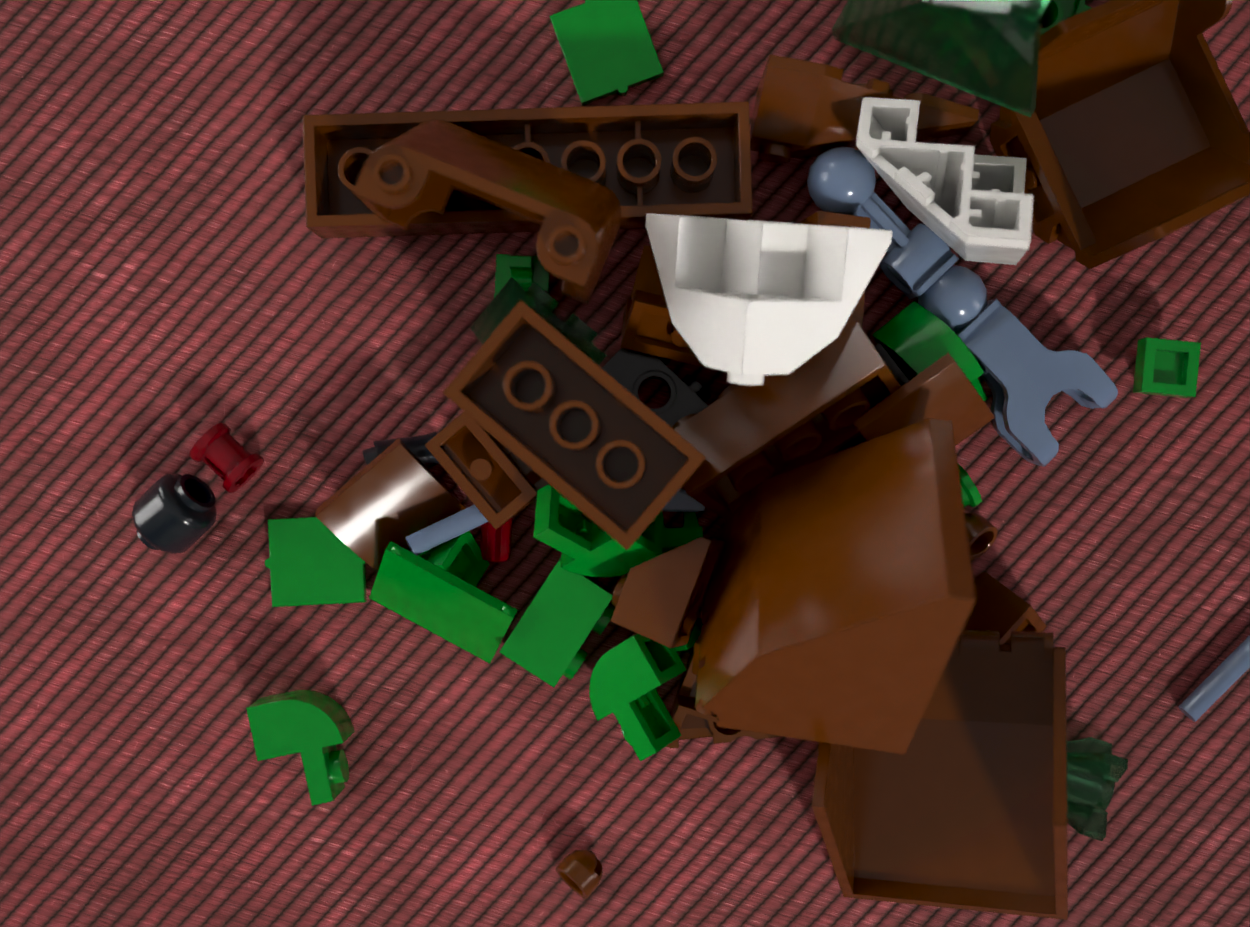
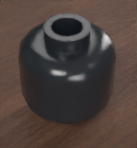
M166 474L162 476L133 506L132 518L141 542L153 550H161L172 554L187 551L216 522V498L213 491L203 480L190 474Z

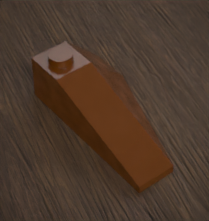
M769 55L757 89L750 129L751 151L759 152L758 157L760 159L774 163H788L790 158L801 159L818 156L830 148L841 146L859 150L856 147L863 97L903 98L893 96L894 93L889 89L890 83L873 78L868 80L867 83L851 84L842 81L844 69L822 63ZM911 93L905 95L903 99L920 101L916 141L962 135L978 121L979 109L925 93Z

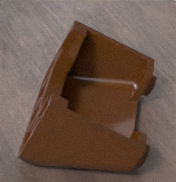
M437 119L424 121L371 153L365 162L353 193L382 221L404 230H408L411 219L420 213L433 211L444 215L454 190L542 225L536 242L539 261L546 271L555 277L563 279L561 289L563 295L585 304L589 303L619 230L622 218L620 201L614 192L607 187L452 123Z

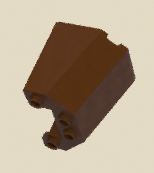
M1111 0L1057 23L995 71L994 90L1001 96L1000 120L991 123L990 142L997 156L1027 158L1024 194L1033 195L1031 228L1035 236L1048 244L1058 240L1075 251L1077 262L1088 269H1092L1165 237L1250 195V132L1203 35V32L1226 18L1231 10L1233 0Z

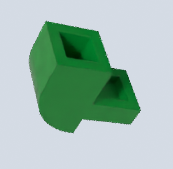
M915 301L873 334L876 343H880L909 380L949 353L983 401L988 399L978 380V377L984 372L974 355L947 324Z
M548 484L537 491L533 537L562 552L561 568L566 571L590 577L620 576L628 574L630 568L662 554L663 511L659 512L631 547L626 550L554 487Z
M635 634L607 651L598 660L591 674L589 686L590 702L597 721L614 713L621 726L625 740L633 747L640 761L657 753L682 736L656 690L658 686L687 670L675 648H669L640 634Z
M296 690L262 697L248 706L246 710L257 761L300 752L312 806L334 801L345 788L344 782H347L349 779L346 754L343 750H337L336 745L344 743L355 732L351 719L343 707L329 696L311 690Z

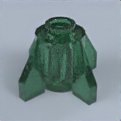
M1093 737L1067 741V823L1079 834L1103 841L1107 830L1108 812H1106V809L1112 799L1115 782H1118L1128 769V759L1112 755L1111 743Z

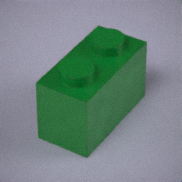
M560 557L499 652L552 687L556 686L562 675L571 680L588 654L580 647L591 630L601 635L612 618L616 608L610 604L614 590L594 577L578 575L562 569Z

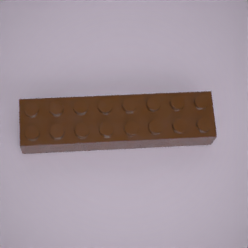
M749 102L303 115L306 227L320 238L540 231L542 226L540 224L457 190L453 191L444 215L433 211L420 213L411 219L408 230H404L382 221L353 193L364 164L371 153L422 122L434 119L447 121L607 187L614 192L620 201L622 218L619 229L646 228V213L705 216L746 221L752 215Z

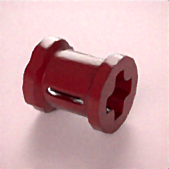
M220 422L204 433L190 450L189 456L195 462L203 461L224 480L222 487L227 492L234 493L258 472L263 465L264 459L258 453L250 454L230 435L231 428L225 423Z

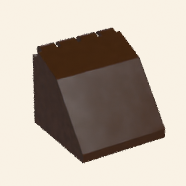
M932 418L922 420L764 480L714 533V537L725 540L726 544L702 605L701 620L703 625L700 632L698 660L700 670L697 674L695 709L703 715L716 714V727L906 754L976 601L952 421Z
M962 630L905 755L819 742L812 808L843 897L1068 920L1066 647H1054L1053 633L1011 631V645H1000L999 631Z

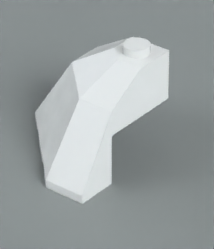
M863 97L856 147L906 208L965 261L1016 265L1029 249L1031 242L1033 195L1024 194L1027 158L974 154L975 146L915 142L920 101Z
M646 213V228L672 324L704 367L728 372L727 381L741 385H762L764 383V375L790 374L838 338L891 244L892 230Z

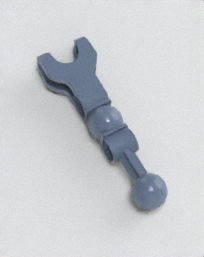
M841 146L830 148L817 156L810 166L807 178L809 194L815 205L825 212L871 218L870 229L892 230L891 244L886 251L887 254L879 263L881 270L909 300L918 297L919 305L940 318L964 342L984 372L980 377L992 391L991 412L995 416L992 420L993 428L1026 461L1045 467L1059 451V443L1052 436L1045 423V407L1052 396L1063 391L1083 407L1090 409L1107 408L1118 395V389L1113 381L1088 354L1074 350L1057 352L1048 350L1008 309L1001 305L997 298L987 301V289L980 276L967 267L954 265L959 258L952 253L948 245L922 223H918L910 230L874 192L876 184L875 170L860 151L855 148Z

